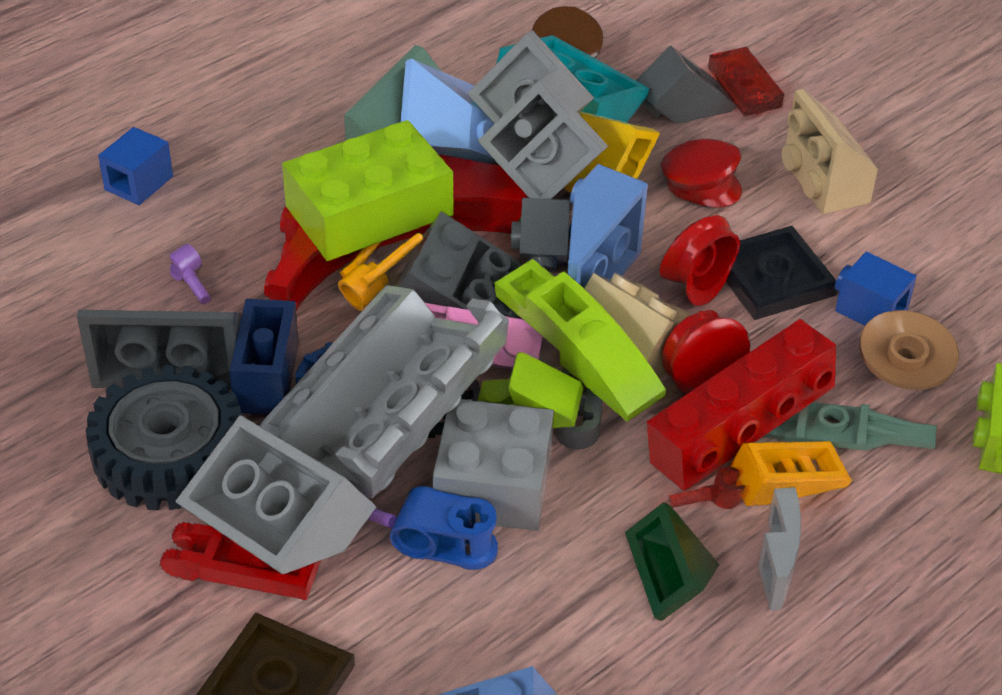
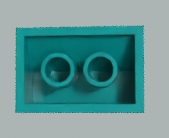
M553 35L540 38L594 97L581 112L627 122L648 96L650 88L561 39ZM516 44L500 48L496 64Z

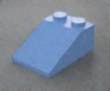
M597 164L585 179L580 178L575 183L570 196L573 214L568 231V238L570 239L568 275L583 288H585L593 273L610 280L614 273L623 276L641 254L648 183Z

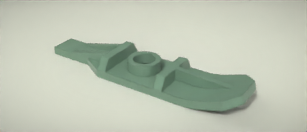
M813 402L764 437L788 442L831 441L833 447L864 451L888 444L935 449L937 425L913 423L881 414L870 409L869 405L861 404L860 407ZM826 419H837L841 422L829 423Z

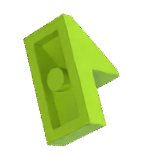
M518 352L510 379L483 381L477 401L554 410L553 428L575 427L583 386L580 381L526 353Z

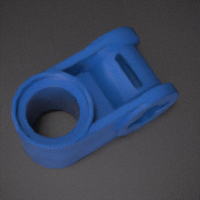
M415 487L408 492L391 530L390 541L399 552L414 559H429L457 565L469 570L486 568L494 562L498 554V542L492 534L496 527L497 513L491 503L481 498L450 494L430 487ZM476 513L480 515V522H476ZM466 545H470V554L466 552Z

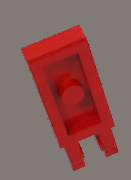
M182 522L175 526L171 539L183 551L178 550V548L166 549V552L161 557L159 566L162 567L161 570H164L170 576L181 577L184 580L194 581L200 578V580L307 600L321 560L286 574H281L213 527Z

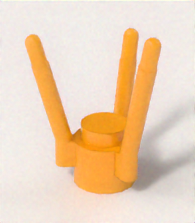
M420 233L415 234L378 265L374 262H369L367 265L364 263L380 242L362 248L352 263L340 271V275L343 278L338 282V287L348 303L358 311H363L378 293L389 284L385 273L422 242L423 235Z

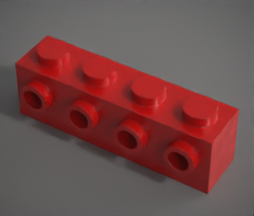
M798 319L646 421L650 463L685 492L735 457L743 443H755L835 387L836 344L803 320Z

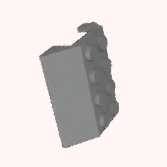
M386 285L259 426L344 476L362 494L373 498L392 482L395 472L409 455L424 445L428 439V433L440 419L459 404L461 395L477 376L490 368L495 355L506 344L509 319L502 315L491 301L473 298L466 307L478 321V325L436 318L414 289Z

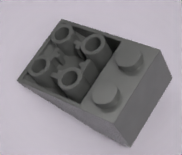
M441 211L423 234L422 242L414 247L395 286L414 289L424 303L469 310L466 305L472 298L491 301L502 315L522 319L496 297L495 282L524 264Z

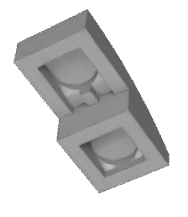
M796 487L774 489L768 518L770 532L764 535L758 568L770 611L781 610L787 598L799 549L801 514Z

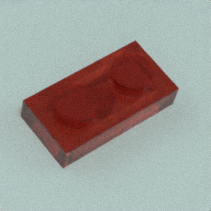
M747 46L709 55L708 69L744 116L760 114L783 107L785 94Z

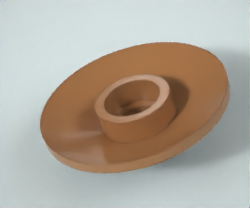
M895 310L875 316L865 325L859 340L860 355L868 369L881 380L904 389L924 390L943 384L952 376L959 360V349L949 330L935 319L914 311Z

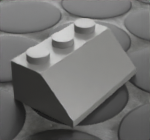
M241 415L175 501L181 507L281 574H286L344 552L377 507L344 476Z

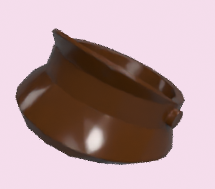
M561 6L552 8L539 16L532 27V30L539 38L553 35L595 59L597 54H600L603 43V31L597 20L577 7Z

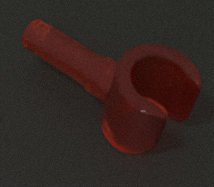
M727 466L718 470L713 485L669 495L668 498L672 508L703 501H712L720 508L732 509L740 502L746 486H734L740 471L735 467Z

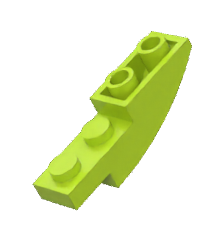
M532 259L495 282L496 297L560 351V364L624 420L630 421L666 396L665 387L636 345L607 311L566 272L563 271L554 277Z

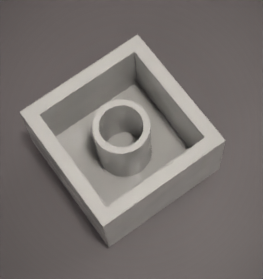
M461 399L459 404L446 414L433 473V489L450 494L487 500L494 506L497 513L496 526L539 531L552 448L554 410ZM476 513V522H480L479 513Z

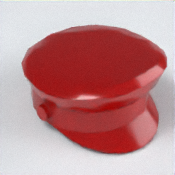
M707 138L690 140L670 150L661 162L663 174L667 179L668 189L675 196L705 207L721 208L736 203L742 195V186L734 175L742 155L739 148L733 144Z
M720 215L704 217L690 224L674 239L661 261L659 268L660 276L663 279L686 285L687 297L692 305H705L713 300L723 288L739 253V237L730 229L726 218Z
M713 310L699 311L688 316L674 328L666 340L662 351V365L665 372L673 378L679 390L688 394L750 352L748 332L740 322L731 318H719L718 313Z

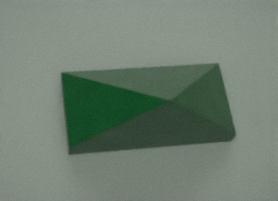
M665 502L625 531L654 618L663 621L700 594L719 566V563L672 506Z

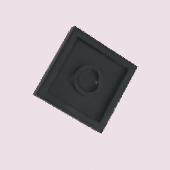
M793 226L740 240L739 253L726 280V283L754 320L837 296L838 292L835 290L836 279Z

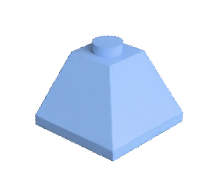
M414 59L406 60L401 122L409 120L437 154L488 164L496 162L478 142L494 123L467 94L474 85Z

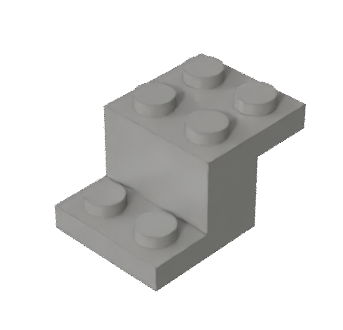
M533 30L525 34L467 93L494 123L478 142L529 198L552 199L608 147L578 114L594 97Z

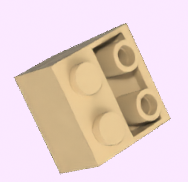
M804 89L795 90L792 110L788 113L789 128L786 145L782 148V160L785 168L794 174L802 185L805 195L813 200L822 214L871 203L878 168L834 113Z
M593 273L584 289L617 322L660 379L666 374L662 365V351L666 340L674 328L686 317L691 316V314L676 305L671 304L670 306L658 299L659 294L639 282H632L617 273H614L611 280Z

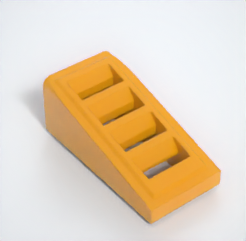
M831 441L743 443L729 469L746 506L771 504L774 489L796 487L797 496L800 498L845 488L852 481ZM813 460L817 462L821 471H816L812 463Z

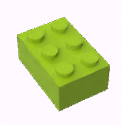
M409 120L391 124L385 128L282 162L286 207L326 261L433 223L441 211L448 216L453 215V171Z

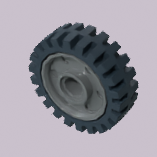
M171 365L163 366L162 374L155 375L154 369L151 367L142 370L143 379L137 380L131 373L122 378L123 388L113 383L105 389L106 398L99 396L93 404L94 411H89L87 417L86 438L88 451L99 483L104 489L108 487L110 495L117 500L125 496L127 505L137 508L144 499L147 510H159L161 501H167L169 510L180 509L181 506L175 501L240 415L242 416L241 409L234 392L229 393L228 385L221 379L215 383L213 374L203 371L197 378L195 368L184 366L181 374H176L175 366Z

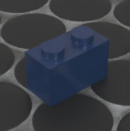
M245 299L229 370L232 392L237 397L241 413L269 415L290 392L299 345L295 301Z

